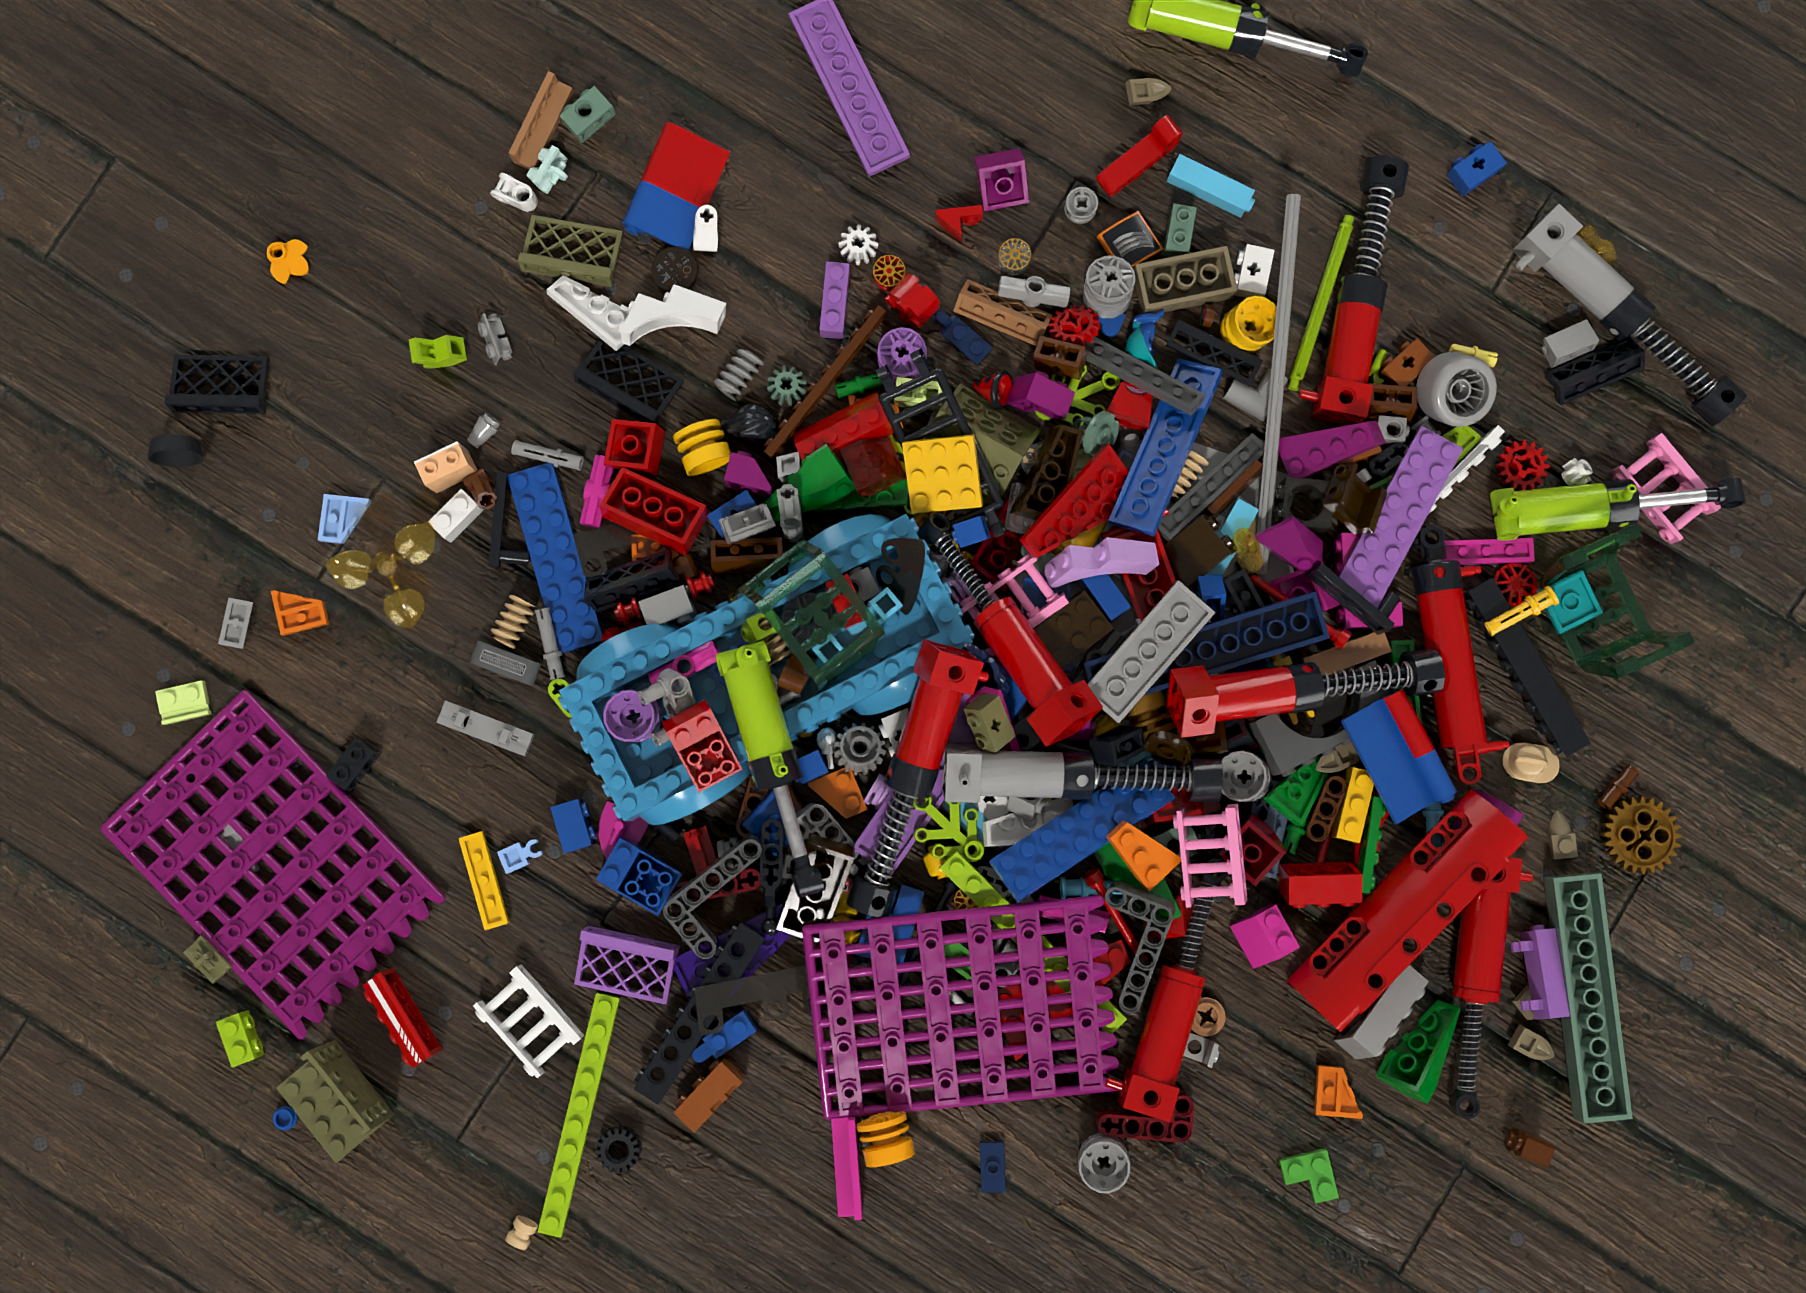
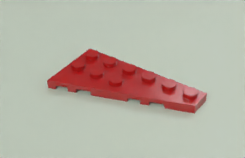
M1110 444L1103 445L1019 539L1033 558L1046 554L1060 546L1061 543L1073 539L1078 534L1088 531L1109 519L1129 473Z
M1122 939L1109 943V949L1105 954L1093 958V962L1106 964L1111 970L1109 976L1096 981L1095 985L1104 986L1131 962ZM1046 981L1047 995L1066 993L1054 981ZM1021 984L1007 985L997 989L998 1000L1022 998ZM1072 1003L1048 1005L1049 1018L1069 1016L1072 1013ZM1023 1007L999 1010L1001 1023L1024 1021ZM1026 1031L1004 1033L1009 1045L1027 1044ZM1024 1054L1013 1055L1015 1061L1020 1059Z

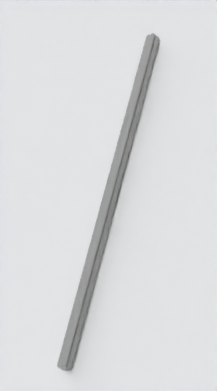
M1288 194L1286 197L1257 533L1272 527L1301 201L1299 194ZM1256 540L1254 570L1256 574L1265 575L1268 573L1269 550Z

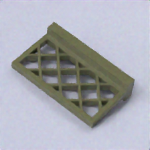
M532 215L523 252L519 254L518 263L523 272L556 278L564 275L578 282L613 287L614 271L621 247L623 231ZM536 223L547 225L549 230L538 236L535 232ZM562 228L569 229L572 234L561 240L556 232ZM585 232L592 233L595 238L585 244L579 238ZM553 234L558 242L547 248L542 240ZM607 236L616 237L615 243L608 248L601 241ZM576 238L581 246L569 252L564 244ZM538 242L544 249L537 255L529 253L530 247ZM598 242L603 251L592 256L587 248ZM562 246L567 254L560 259L554 258L551 252ZM585 251L589 259L583 263L576 262L574 256ZM605 255H608L611 260L609 267L599 266L596 261Z

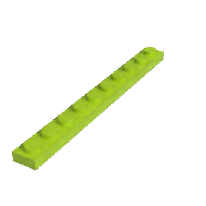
M957 850L939 866V869L978 907L1011 904ZM1014 914L990 916V919L1001 929L1015 928ZM1041 935L1042 948L1055 947L1044 935ZM1016 937L1011 938L1017 944ZM1065 956L1043 958L1045 972L1068 969V960ZM1069 979L1054 981L1066 993H1071ZM1110 1000L1097 1005L1099 1009L1112 1011L1115 1016V1020L1112 1023L1101 1027L1106 1033L1113 1034L1127 1020V1017Z
M597 992L595 995L538 1233L559 1238L563 1236L621 997Z

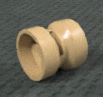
M518 1215L513 1222L514 1228L508 1232L505 1241L515 1248L526 1250L530 1244V1235L535 1234L538 1225L531 1219Z

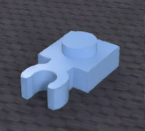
M538 839L530 840L524 848L522 843L519 842L497 852L506 874L529 865L528 857L536 858L544 854L543 851L537 853L532 851V846L539 842Z

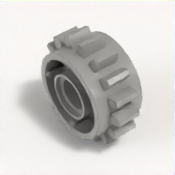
M853 723L850 729L844 727V735L840 733L837 735V740L840 742L834 743V748L838 749L834 752V757L840 758L838 765H844L846 767L845 772L849 770L854 771V775H857L858 772H863L864 775H867L869 769L874 772L877 768L876 764L881 765L883 761L879 756H885L886 750L881 749L885 746V741H880L879 739L881 733H875L874 726L868 728L865 726V723H862L861 726ZM855 745H862L866 751L864 753H857L853 747Z

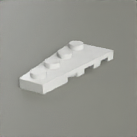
M564 275L547 289V295L615 351L624 345L621 343V333L618 332L622 319L626 320L628 316V307L624 305L619 306L609 301L610 298L602 294L599 296L591 292L590 288Z
M1058 798L1047 802L1042 815L1038 814L1032 822L1015 813L983 822L984 847L1011 846L1073 807V800Z

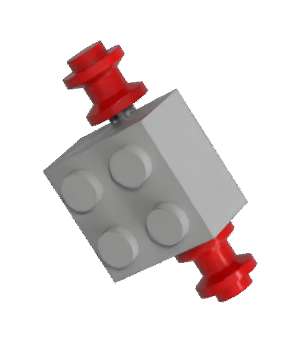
M702 571L700 578L695 580L690 576L686 577L688 585L676 587L639 602L635 597L631 598V603L625 606L619 602L617 603V609H614L616 618L619 623L623 622L625 626L629 625V619L637 617L639 620H642L643 616L647 625L654 623L668 625L670 623L674 625L680 624L681 627L694 622L693 618L698 615L690 593L694 600L698 599V593L703 591L711 594V588L715 587L711 574L706 575Z

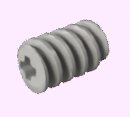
M738 349L737 354L740 358L733 356L731 361L734 365L726 364L725 366L729 373L721 371L720 376L723 380H714L717 388L734 401H736L733 397L734 393L742 394L738 387L747 388L744 379L753 380L750 371L758 373L759 371L755 365H764L756 355L748 350Z

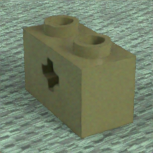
M982 693L963 708L967 722L974 734L975 742L980 750L998 752L1015 737L1000 695Z

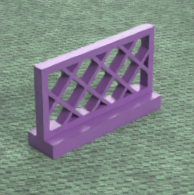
M587 926L581 930L580 940L582 941L574 985L667 1005L676 956L679 954L680 945L593 926ZM587 945L596 946L601 955L591 960L586 952ZM617 950L624 960L614 965L607 953ZM640 955L644 958L647 965L637 970L630 958ZM601 957L610 966V969L603 974L599 972L594 964ZM658 960L669 962L668 971L662 975L654 966V963ZM624 962H627L633 971V974L626 979L622 977L617 969ZM588 966L591 967L597 976L592 981L582 979L583 969ZM648 967L656 976V979L649 984L645 982L640 972ZM613 971L620 983L615 986L608 985L603 976ZM634 976L637 977L643 986L638 991L631 990L626 983ZM659 981L664 988L663 997L654 995L649 987Z

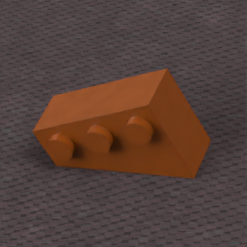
M727 1056L722 1060L717 1058L708 1067L711 1072L705 1078L701 1075L691 1085L694 1090L688 1096L684 1093L675 1103L677 1108L673 1113L694 1133L729 1095L741 1085L747 1076Z

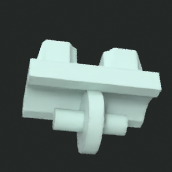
M553 145L550 149H541L538 159L542 164L539 169L532 167L527 173V177L546 194L549 193L558 179L566 181L568 177L563 172L568 158Z

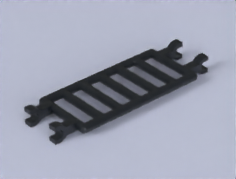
M922 348L910 353V357L921 375L897 386L888 364L875 370L886 389V392L879 395V402L902 450V443L904 441L921 440L956 423L962 435L972 434L941 368L930 369ZM937 379L942 393L899 413H895L890 400ZM947 401L952 415L911 434H905L900 422ZM976 443L978 467L983 478L980 481L981 491L988 489L993 502L949 520L951 525L949 531L954 530V524L986 515L996 538L1003 535L1006 531L996 511L1004 506V501ZM957 544L961 553L970 549V547L972 546L969 545L960 548L959 544Z

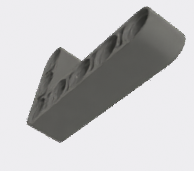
M748 835L741 839L666 900L663 909L665 918L699 958L709 959L715 954L717 939L694 909L758 859L762 852L760 838L755 835ZM752 842L757 845L758 850L754 853H749L745 850L744 846ZM728 858H735L739 865L735 868H730L726 865L725 861ZM710 873H715L719 876L720 880L716 883H711L707 880L706 876ZM691 888H696L700 891L701 895L698 898H691L687 891ZM676 903L680 905L682 910L679 913H672L669 910V905ZM692 922L697 926V929L693 932L687 931L684 924ZM709 941L712 944V948L704 950L700 947L699 943Z
M1115 881L1110 885L1105 894V901L1108 906L1147 922L1119 998V1005L1123 1011L1135 1013L1140 1008L1176 908L1173 902L1123 881ZM1112 891H1120L1123 895V898H1115L1112 894ZM1140 899L1144 901L1146 907H1138L1135 904V900ZM1165 909L1168 911L1169 916L1162 917L1157 910ZM1155 930L1159 932L1161 938H1153L1150 935V931ZM1142 953H1150L1153 959L1146 960L1143 958ZM1134 974H1141L1145 980H1136ZM1126 996H1134L1137 999V1002L1133 1003L1128 1001Z

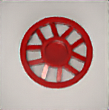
M1520 563L1506 564L1499 568L1493 577L1497 585L1504 584L1505 590L1501 592H1508L1507 602L1510 607H1516L1524 602H1521V594L1525 597L1529 595L1534 596L1536 590H1538L1535 573L1527 565ZM1513 567H1518L1521 569L1518 571V573H1516ZM1504 569H1509L1511 574L1510 577L1506 574ZM1525 570L1528 575L1523 579L1521 574ZM1499 574L1502 575L1505 581L1497 582ZM1530 578H1531V580H1532V585L1529 584V583H1526V581L1529 580ZM1524 588L1532 589L1531 594L1524 591ZM1516 594V603H1511L1512 596Z

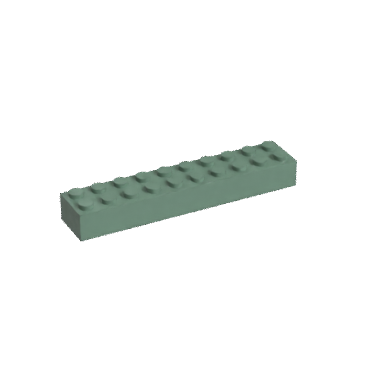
M1581 873L1544 877L1550 929L1555 928L1570 1012L1569 1017H1561L1573 1119L1584 1124L1633 1119L1602 874Z

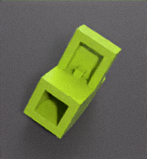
M444 335L434 340L416 337L409 340L412 363L423 364L424 368L447 367L467 360L463 337Z

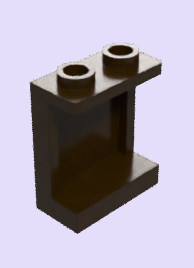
M1356 462L1336 464L1322 505L1354 535L1374 533L1387 491L1383 487L1371 489L1355 474L1358 467Z
M1207 514L1200 516L1164 545L1172 570L1187 588L1197 583L1198 576H1204L1224 559L1236 552L1233 548L1235 546L1233 540L1227 534L1223 535L1219 530V522L1213 516L1209 517Z

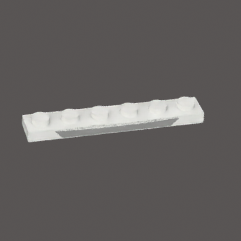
M1499 425L1492 428L1452 469L1435 502L1440 497L1442 499L1447 497L1453 491L1451 486L1456 481L1460 483L1469 474L1467 470L1472 465L1476 467L1486 457L1483 453L1488 448L1493 450L1502 441L1499 437L1505 431ZM1435 502L1428 514H1430L1437 507Z

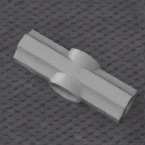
M1001 275L997 295L1022 300L1029 307H1036L1042 303L1067 308L1070 287L1046 283L1044 279L1038 276H1031L1025 280Z
M785 484L777 490L780 525L783 531V538L787 539L789 543H797L804 537L798 488H794L792 484Z

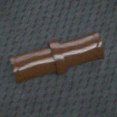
M1627 764L1617 778L1609 782L1607 790L1598 798V804L1607 810H1611V807L1620 796L1628 792L1627 788L1639 775L1638 770Z

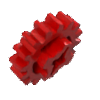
M1074 304L1072 309L1063 307V312L1056 311V317L1050 318L1051 323L1048 324L1052 339L1076 345L1080 344L1085 347L1086 341L1092 343L1093 336H1098V330L1100 329L1098 314L1093 313L1092 308L1085 310V305L1076 308Z
M1526 440L1521 441L1519 444L1515 441L1510 444V447L1507 446L1502 449L1504 454H1500L1497 457L1502 461L1495 465L1496 468L1501 469L1497 476H1503L1505 479L1502 484L1510 483V488L1516 489L1518 487L1519 491L1526 490V488L1528 490L1535 489V485L1543 484L1541 479L1548 477V474L1544 472V470L1550 468V465L1544 464V460L1548 458V455L1542 456L1540 453L1543 451V448L1541 447L1536 450L1535 442L1527 446ZM1515 452H1523L1520 456L1512 455ZM1526 476L1533 477L1529 481H1522Z

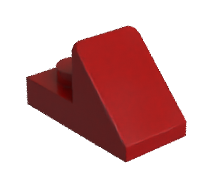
M982 205L939 209L935 213L936 222L959 241L962 239V223L972 226L981 222L983 218Z

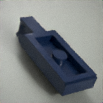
M940 310L934 317V321L941 326L939 332L943 334V338L975 366L978 367L993 350L992 346L956 316L952 315L949 318Z

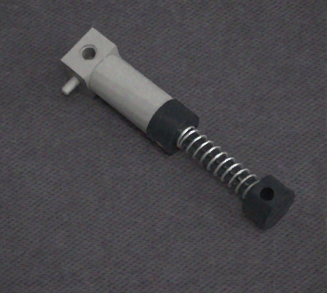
M1558 204L1512 249L1520 258L1515 263V267L1518 270H1523L1528 266L1534 272L1543 267L1599 320V323L1618 341L1623 340L1627 336L1637 337L1639 339L1638 344L1644 343L1645 350L1650 349L1652 351L1651 356L1659 358L1658 363L1664 362L1665 369L1670 368L1672 370L1671 375L1679 376L1678 382L1684 381L1685 388H1691L1692 394H1698V397L1691 404V408L1711 427L1724 420L1745 400L1747 394L1727 375H1723L1717 380H1711L1707 376L1709 372L1704 374L1700 370L1702 366L1697 367L1694 364L1695 360L1691 361L1687 358L1689 353L1684 355L1680 351L1682 347L1677 348L1674 345L1675 340L1669 341L1667 339L1668 334L1664 336L1660 332L1662 328L1657 329L1654 326L1655 321L1649 322L1650 314L1656 306L1636 287L1634 288L1577 234L1583 225L1564 207Z
M947 743L943 755L942 793L945 802L980 803V796L1091 800L1093 789L1097 786H1100L1102 789L1110 786L1112 790L1116 786H1119L1121 790L1126 786L1130 790H1133L1135 787L1143 790L1144 787H1147L1150 791L1154 787H1157L1159 791L1163 787H1166L1168 791H1171L1172 788H1176L1177 791L1185 788L1186 798L1190 802H1219L1223 789V766L1218 756L1192 755L1190 761L1185 766L1183 765L1182 769H1178L1175 765L1173 768H1167L1166 765L1163 768H1157L1156 764L1154 768H1148L1147 764L1145 768L1138 767V764L1135 767H1129L1128 764H1126V767H1119V764L1116 767H1110V765L1101 767L1100 764L1096 766L1094 763L1092 752H991L980 750L977 744Z

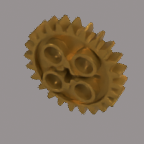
M1643 796L1637 797L1636 800L1634 797H1629L1627 802L1619 801L1620 808L1611 807L1614 815H1605L1609 823H1602L1601 825L1607 828V832L1600 833V835L1607 837V841L1601 844L1610 847L1605 854H1614L1611 860L1612 863L1620 862V869L1628 867L1629 873H1635L1637 870L1638 874H1645L1646 871L1653 874L1655 873V868L1657 870L1664 869L1662 862L1665 864L1672 863L1669 856L1677 857V853L1673 851V848L1681 847L1675 840L1682 838V835L1675 833V830L1679 829L1681 825H1673V821L1676 820L1677 816H1668L1671 811L1670 808L1662 809L1663 802H1656L1654 804V798H1647L1645 801ZM1639 813L1644 815V822L1642 824L1637 819ZM1654 820H1655V821H1656V824H1655L1654 826L1650 827V826L1653 824ZM1623 829H1625L1628 834L1627 839L1625 841L1621 838V832ZM1657 830L1661 833L1660 841L1655 839V832ZM1629 844H1631V846L1629 847V850L1627 851V850H1626V847H1627ZM1641 846L1645 851L1642 858L1638 855V849Z

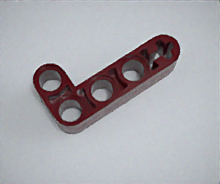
M748 868L739 873L741 874L740 879L749 877V872H752L753 876H757L758 880L754 882V886L751 885V882H745L741 884L743 888L740 889V880L736 875L733 878L734 888L732 890H726L722 886L707 899L759 888L761 886L760 870ZM718 875L706 877L711 883H716L720 880ZM689 881L677 883L671 895L675 893L678 887H683ZM691 888L687 891L691 898H698L701 895L700 891L696 888ZM676 903L671 904L672 913L681 912L680 905ZM685 923L684 927H691L694 923Z
M1179 1092L1176 1102L1180 1099H1185L1187 1105L1183 1110H1176V1107H1174L1170 1122L1141 1113L1105 1110L1098 1113L1095 1124L1100 1133L1108 1137L1186 1142L1192 1135L1194 1104L1185 1093ZM1109 1118L1112 1123L1119 1124L1120 1130L1115 1124H1109L1108 1128L1105 1129L1102 1122H1106V1119ZM1129 1120L1137 1121V1127L1133 1131L1125 1129V1125ZM1153 1122L1161 1123V1129L1157 1133L1150 1132L1149 1128ZM1185 1124V1131L1181 1135L1174 1134V1127L1176 1125Z

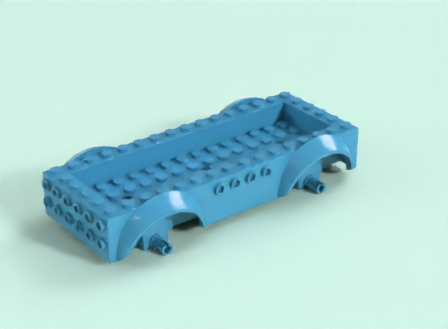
M869 514L839 522L814 536L795 553L788 566L787 575L773 582L771 579L760 583L758 585L759 589L753 592L747 590L736 596L738 600L730 604L728 601H725L715 607L716 611L708 615L706 612H703L693 618L694 622L682 628L670 623L668 625L654 623L620 633L600 644L581 661L576 671V682L560 689L561 697L558 699L563 709L570 712L572 716L569 719L570 724L575 732L578 731L583 738L580 741L581 746L586 754L590 753L593 762H591V766L597 776L601 775L604 781L602 788L607 797H612L615 803L612 807L618 819L622 818L623 821H633L641 817L650 825H660L680 819L706 807L729 793L748 777L750 770L728 690L708 670L712 665L700 670L694 676L687 679L696 704L703 700L707 701L743 770L700 793L697 791L670 740L658 747L653 743L652 738L644 742H624L616 739L608 732L604 724L603 712L606 703L611 697L621 691H642L652 685L649 680V673L711 640L714 641L720 652L728 651L742 637L740 627L744 621L767 609H771L777 615L778 623H781V630L778 632L785 631L782 623L784 607L791 598L798 594L809 592L825 599L833 611L834 625L832 632L842 626V623L824 590L826 588L825 583L845 574L849 575V571L859 566L862 569L868 567L880 592H882L883 589L876 578L878 567L887 565L893 568L896 573L901 572L899 566H893L885 560L881 551L884 541L892 538L920 540L918 537L919 528L914 518L909 519L907 514L892 521L882 515ZM924 539L921 540L925 545L923 575L912 610L908 615L899 610L830 668H827L818 657L815 667L800 694L802 698L782 708L791 742L797 740V736L803 733L808 734L819 728V725L825 722L830 723L840 718V714L850 709H854L860 715H873L912 701L920 679L913 672L923 639L967 650L963 648L964 643L973 644L972 640H974L975 636L969 625L964 626L961 620L964 615L958 603L953 605L950 599L952 597L951 589L947 582H941L939 578L941 570L935 560L931 562L929 559L930 549ZM894 546L886 548V554L890 559H898L899 553ZM883 570L881 572V579L886 584H891L893 582L892 574L887 570ZM852 583L856 593H858V586ZM869 601L861 604L862 607H864ZM809 612L808 615H802L801 618L804 620V625H807L808 622H814V619L811 617L812 613ZM787 633L781 638V641H790L785 649L795 650L797 647L817 656L812 650L816 645L806 646L798 644ZM791 655L773 664L777 670L774 675L778 680ZM684 660L680 664V670L683 673H687L691 668V664L688 660ZM663 698L656 699L661 707L662 717L669 719L663 705ZM635 713L634 716H631V719L637 721L640 713Z

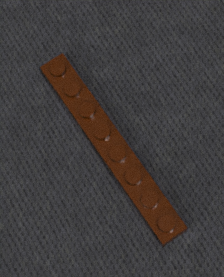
M878 305L875 310L871 309L864 318L866 322L861 328L857 327L850 335L851 341L847 346L843 345L840 347L835 355L837 359L832 365L829 363L821 373L823 377L818 383L813 382L807 390L808 396L804 401L799 400L792 410L794 412L790 419L785 418L778 427L780 431L775 438L771 436L764 445V454L772 462L792 438L793 433L800 428L886 318L885 309Z

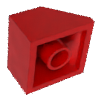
M612 419L604 465L619 470L624 467L639 475L657 476L665 431L656 423Z

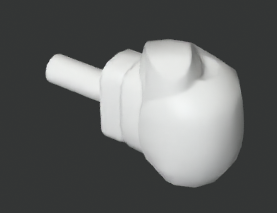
M827 727L817 733L816 740L821 750V755L826 754L828 769H833L832 753L835 752L834 743L837 740V735L832 728Z

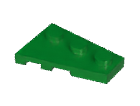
M1318 755L1315 756V762L1304 767L1302 764L1296 766V772L1286 776L1263 798L1295 826H1303L1329 774L1315 770L1320 759Z

